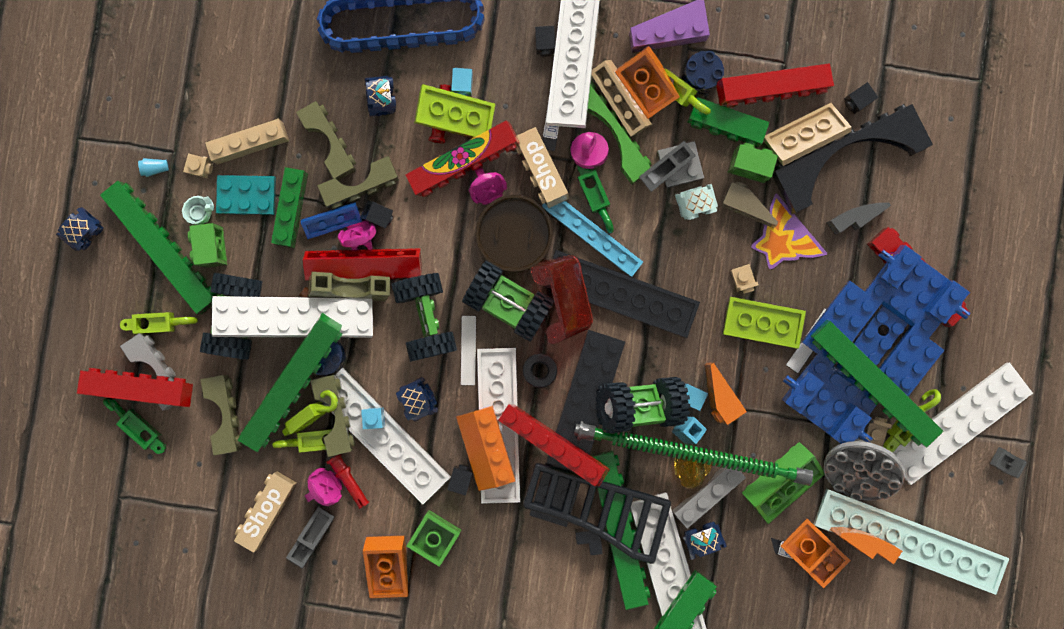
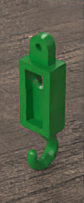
M577 166L580 174L578 182L592 214L599 212L607 232L613 233L614 227L606 208L610 207V202L596 170L591 171V169ZM590 178L594 179L596 183L595 187L591 189L585 185V181Z
M104 398L103 404L110 411L115 410L120 417L116 425L144 450L150 448L156 454L165 452L166 445L159 439L161 434L136 411L131 409L126 413L115 400ZM144 430L151 434V438L148 441L141 437V433Z

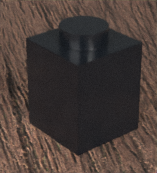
M554 26L535 27L536 54H540L542 57L551 56L555 53Z
M867 82L845 97L844 100L848 110L856 114L879 97Z
M367 200L360 218L379 227L386 228L392 222L393 210Z
M463 464L454 466L447 490L462 495L467 494L473 474L469 466Z

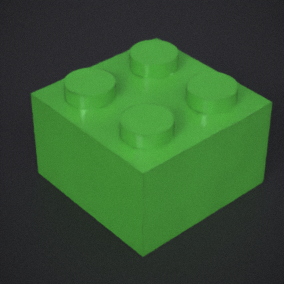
M749 143L740 144L733 152L727 173L765 183L772 178L778 155L773 154V151L769 149H755V146Z
M214 223L190 226L188 240L192 244L190 259L194 262V265L204 268L227 265L223 227Z
M428 510L406 547L440 567L458 538L461 529Z

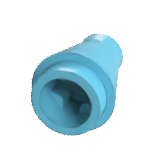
M143 158V160L138 161L141 176L149 177L169 171L167 160Z

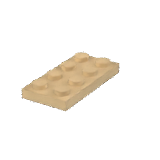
M829 103L765 135L764 142L773 151V154L778 155L777 159L784 166L850 133L851 126L834 105Z

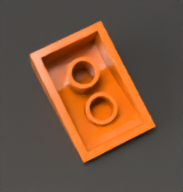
M650 46L646 47L615 71L648 119L680 97Z
M706 363L705 371L710 407L713 410L711 415L716 422L728 425L747 411L714 363Z
M405 536L366 537L363 557L369 597H408Z

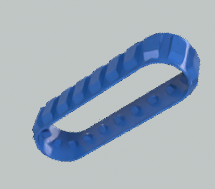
M329 0L324 8L319 11L317 22L320 26L317 30L325 44L329 43L332 50L342 53L345 50L351 51V53L363 52V49L381 51L382 48L386 47L389 50L401 49V46L417 48L421 44H426L427 47L438 46V43L452 45L457 44V41L464 40L467 42L475 38L478 30H482L485 21L484 14H482L484 6L481 0H460L463 3H470L471 11H477V16H472L471 19L473 24L469 27H463L462 30L429 31L428 33L421 34L409 33V35L397 36L394 34L386 37L371 36V38L343 40L340 37H336V39L330 37L333 32L331 28L327 29L328 23H331L332 16L343 10L371 9L384 6L394 7L396 5L419 3L430 4L432 2H451L455 0Z

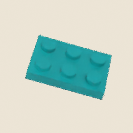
M217 175V214L275 215V176Z

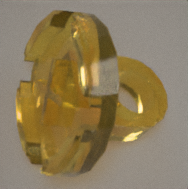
M676 457L674 460L675 475L682 481L680 482L681 485L687 489L697 488L702 485L704 477L709 474L712 467L711 464L707 465L706 463L702 464L701 462L697 463L696 461L692 462L691 460L687 461L686 459L682 460Z

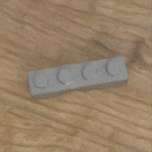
M139 333L120 346L130 362H145L155 370L157 376L169 377L168 381H174L176 376L174 370L171 367H167L164 362V355L159 350H156L154 347L155 342L150 335ZM158 404L162 411L173 407V405Z
M720 468L702 489L683 500L672 512L688 529L746 477L741 471H736V469Z

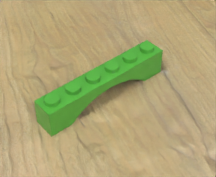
M591 81L587 112L597 117L611 130L620 150V170L632 185L640 179L639 176L651 168L652 164L646 156L643 157L639 152L641 149L635 140L631 141L624 125L620 126L617 122V115L613 110L609 111L605 98L601 94L598 95L594 90L596 87Z

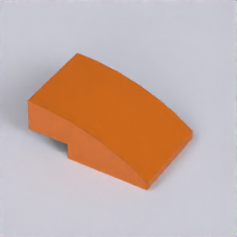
M808 519L781 545L783 550L822 588H825L851 561Z
M831 527L830 531L871 559L878 554L894 564L903 552L883 539L862 530L847 527Z

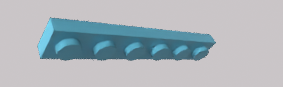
M566 201L551 208H548L546 203L542 205L546 212L630 277L642 265V260Z

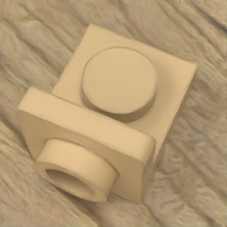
M188 153L183 172L208 178V175L213 170L211 159Z
M750 264L730 270L737 292L743 291V294L754 291V286H757L758 282H755Z
M875 417V420L871 419L866 425L865 433L873 437L872 441L869 440L870 443L879 446L884 445L887 430L892 427L891 424L886 423L887 419Z

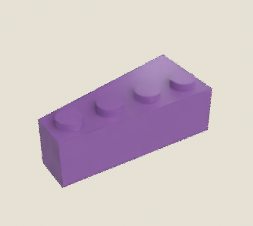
M704 0L693 1L632 27L629 32L632 53L642 51L648 46L651 49H659L707 41L710 34Z

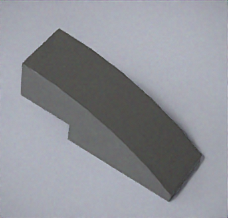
M683 141L639 176V178L652 192L696 155Z
M888 202L863 205L844 212L826 223L835 235L841 233L850 225L856 230L889 208L891 204Z
M318 507L299 535L286 560L303 570L332 523L334 516Z

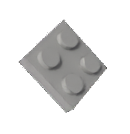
M695 141L686 144L696 156L665 181L666 188L704 179ZM677 146L658 150L659 160Z

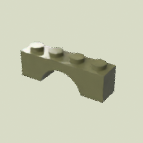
M315 101L297 111L298 117L308 132H320L328 137L331 149L324 163L333 179L336 178L339 181L355 172L356 168L354 165L357 163L352 154L348 155L345 148H347V145L342 137H337L335 132L338 129L333 121H328L326 116L329 114L324 105L320 106Z
M387 156L371 163L368 178L357 186L343 185L336 178L317 186L326 207L336 209L342 207L345 202L350 201V203L360 200L362 195H373L379 191V188L384 186L386 188L396 185V181L399 178L390 157Z
M312 272L309 277L308 297L361 298L385 302L390 296V277L369 276L360 279H347L324 272Z
M228 375L200 379L203 397L215 402L222 412V424L219 430L210 436L213 456L241 450L243 444L237 441L240 436L237 428L239 427V418L235 416L234 411L236 400L232 397L231 389H233L232 379Z
M336 375L311 380L315 400L323 401L330 406L331 398L329 396L320 397V394L325 390L334 392L338 399L337 408L333 411L335 415L334 427L324 437L328 457L351 452L353 450L352 447L355 446L353 435H349L348 428L351 427L349 416H345L344 413L346 402L345 398L340 396L339 390L342 389L340 378H336Z

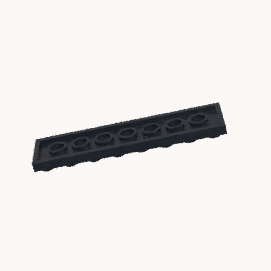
M558 250L555 251L543 284L546 288L684 338H688L700 304L699 301Z

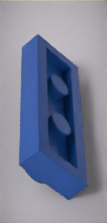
M356 202L302 219L301 225L307 239L360 223L362 219L360 218L361 215Z

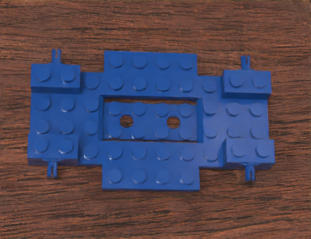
M900 245L893 255H890L885 250L881 251L879 257L887 263L865 291L851 281L845 284L802 341L803 344L817 354L796 381L789 377V375L783 379V382L791 388L782 400L841 444L853 442L858 438L864 442L870 443L869 440L872 441L873 437L865 433L864 430L872 419L869 416L877 405L868 398L870 394L866 390L862 392L854 384L856 380L852 376L848 378L840 371L842 367L838 363L834 366L835 364L826 357L828 353L824 349L819 350L812 344L814 339L810 336L826 320H829L853 342L879 306L882 305L853 343L877 365L887 350L892 347L898 336L903 333L905 327L909 325L910 327L906 334L879 367L884 374L909 396L944 351L943 348L929 339L940 323L946 324L955 313L964 319H967L970 315V312L961 307L964 299L970 292L954 280L947 279L921 259L922 257L906 245ZM880 325L888 327V333L884 336L878 333Z

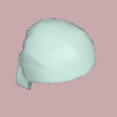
M193 196L183 205V218L194 225L207 223L214 210V204L208 196Z

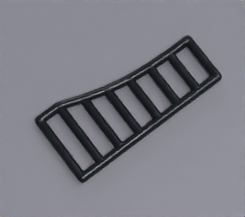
M541 463L534 465L523 503L525 509L580 526L606 540L632 559L650 564L656 561L671 506L669 499L605 481L600 486H594L576 473ZM540 472L552 475L543 505L532 502ZM559 477L570 480L562 511L551 508ZM578 482L589 485L580 518L569 514ZM596 488L607 490L598 526L587 522ZM618 493L626 495L616 533L613 537L604 530L614 495ZM633 498L643 500L644 503L632 547L629 548L621 541ZM654 503L661 505L662 509L650 553L647 555L638 551L651 504Z

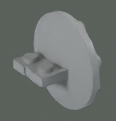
M859 438L853 442H846L835 446L828 452L824 461V474L834 490L858 501L887 500L895 495L904 483V467L897 456L884 447L864 442Z

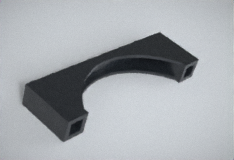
M903 104L894 109L895 113L891 115L888 112L877 117L878 121L874 123L868 121L860 126V130L855 132L852 129L850 133L844 135V138L836 139L822 149L818 148L810 152L809 155L794 160L789 165L783 166L781 164L775 167L776 171L772 174V177L791 214L793 215L813 204L811 201L813 187L820 170L836 151L845 146L859 142H881L898 147L908 152L909 156L932 146L933 143L913 104L907 107Z

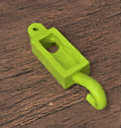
M665 69L669 78L671 77L674 80L673 85L680 96L675 101L685 107L690 103L706 115L711 113L707 106L694 97L698 92L696 89L670 70Z
M174 313L134 314L132 319L122 320L120 328L125 331L132 330L133 334L175 332L176 325L196 324L198 319L196 317L174 318ZM143 318L149 321V326L146 329L141 328V319Z
M931 389L925 392L921 397L923 401L931 395H934V398L930 402L918 407L926 412L939 404L941 393L938 390ZM897 420L891 429L887 431L890 437L883 446L890 452H894L900 444L905 447L911 441L910 437L912 435L908 431L902 432L896 425L898 423Z
M325 390L320 394L321 398H324L326 395L331 398L330 406H324L322 402L308 405L284 423L286 426L282 430L284 436L302 431L327 412L334 411L338 405V399L334 392Z
M332 429L297 433V439L275 441L272 443V447H298L299 452L326 450L322 438L325 434H329Z

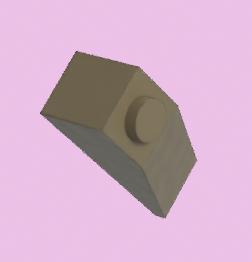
M732 182L721 206L775 228L778 221L752 191L747 189V186L741 182Z

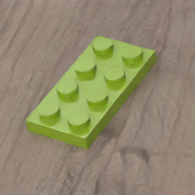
M422 84L414 123L474 138L491 129L495 103Z
M729 297L722 335L799 349L806 311Z

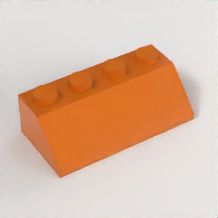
M493 405L456 416L478 490L496 488L515 482L516 478Z

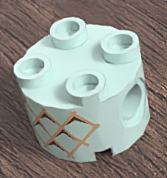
M712 184L675 194L681 217H684V219L691 220L699 217L698 213L701 212L703 214H710L717 211L716 207H718Z

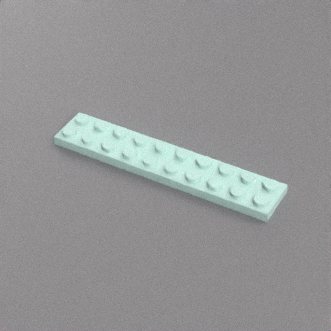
M829 489L825 490L813 523L815 526L830 531L831 527H847L870 533L902 550L903 552L898 558L995 595L1009 561V558Z

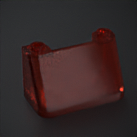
M568 255L544 260L531 267L532 277L538 285L550 284L559 322L553 323L547 328L548 344L559 343L588 330L593 324V317L578 258Z

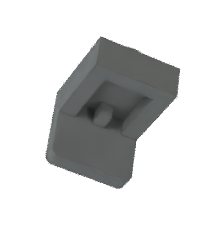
M999 447L990 464L1005 474L1019 478L1027 462Z

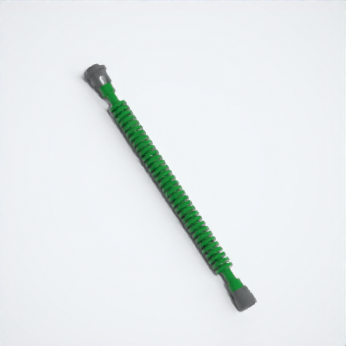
M580 421V425H575L574 436H577L579 441L580 439L593 441V439L601 441L603 439L612 441L613 446L617 442L618 447L622 443L623 448H625L626 444L628 449L632 445L633 450L637 446L638 451L642 447L643 452L647 448V453H650L652 449V454H655L657 450V455H660L662 451V456H665L667 452V457L671 456L672 458L676 457L677 459L681 458L682 460L686 459L687 461L691 460L692 462L716 465V467L721 466V468L726 467V469L731 468V470L736 469V471L741 470V472L746 471V473L774 479L777 475L784 476L786 479L794 480V483L808 486L811 485L813 480V470L798 467L796 469L779 468L778 463L773 464V462L768 463V461L763 462V460L758 461V459L738 457L735 454L733 456L730 453L728 455L725 452L723 454L720 451L718 453L715 450L713 452L711 449L708 451L706 448L703 450L701 447L698 449L696 446L693 448L691 445L688 447V445L684 444L683 446L681 443L678 446L676 442L673 445L672 441H669L668 444L667 440H664L663 443L662 439H659L658 442L657 438H654L653 441L652 437H649L648 440L647 436H644L643 439L642 435H639L638 438L637 434H634L633 438V433H630L628 437V432H625L624 436L623 432H619V435L618 433L609 434L603 432V429L596 428L594 425L584 424V421Z

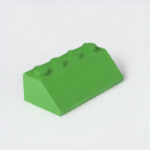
M800 442L791 447L775 463H778L779 468L796 469L798 467L813 470V480L810 486L794 483V480L786 479L784 476L777 475L774 479L760 475L757 480L748 485L742 492L747 501L767 524L773 521L825 475L815 456Z

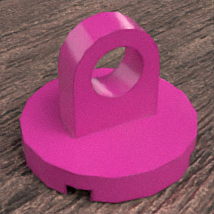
M593 132L582 133L577 136L572 142L570 149L571 156L576 165L586 169L602 165L608 158L609 153L608 143L605 138Z
M482 167L475 170L478 178L473 181L469 188V195L475 203L478 204L479 202L483 205H488L503 196L502 193L504 190L506 191L507 183L501 174H485Z
M362 221L348 226L346 231L341 230L338 234V240L343 247L359 250L358 246L364 245L368 250L373 249L371 239L376 234V228L374 223L369 224L368 221Z
M326 468L316 469L309 475L308 489L310 492L305 495V498L308 502L315 499L316 502L324 506L334 505L342 497L341 482L331 470H324Z

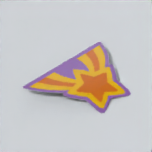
M775 194L770 206V213L778 221V224L775 228L764 224L763 235L751 246L754 250L765 254L769 269L775 268L783 260H798L799 257L814 258L827 255V252L795 214H791L785 202L778 194Z

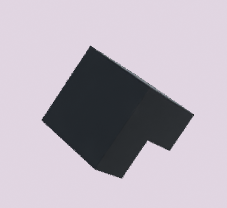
M584 528L575 529L577 545L589 544L590 555L603 554L601 537Z

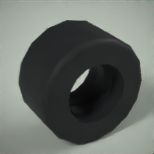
M542 353L530 356L523 366V376L526 382L536 388H545L551 385L557 375V366L554 360ZM537 363H542L547 367L548 372L543 378H537L533 375L532 369Z

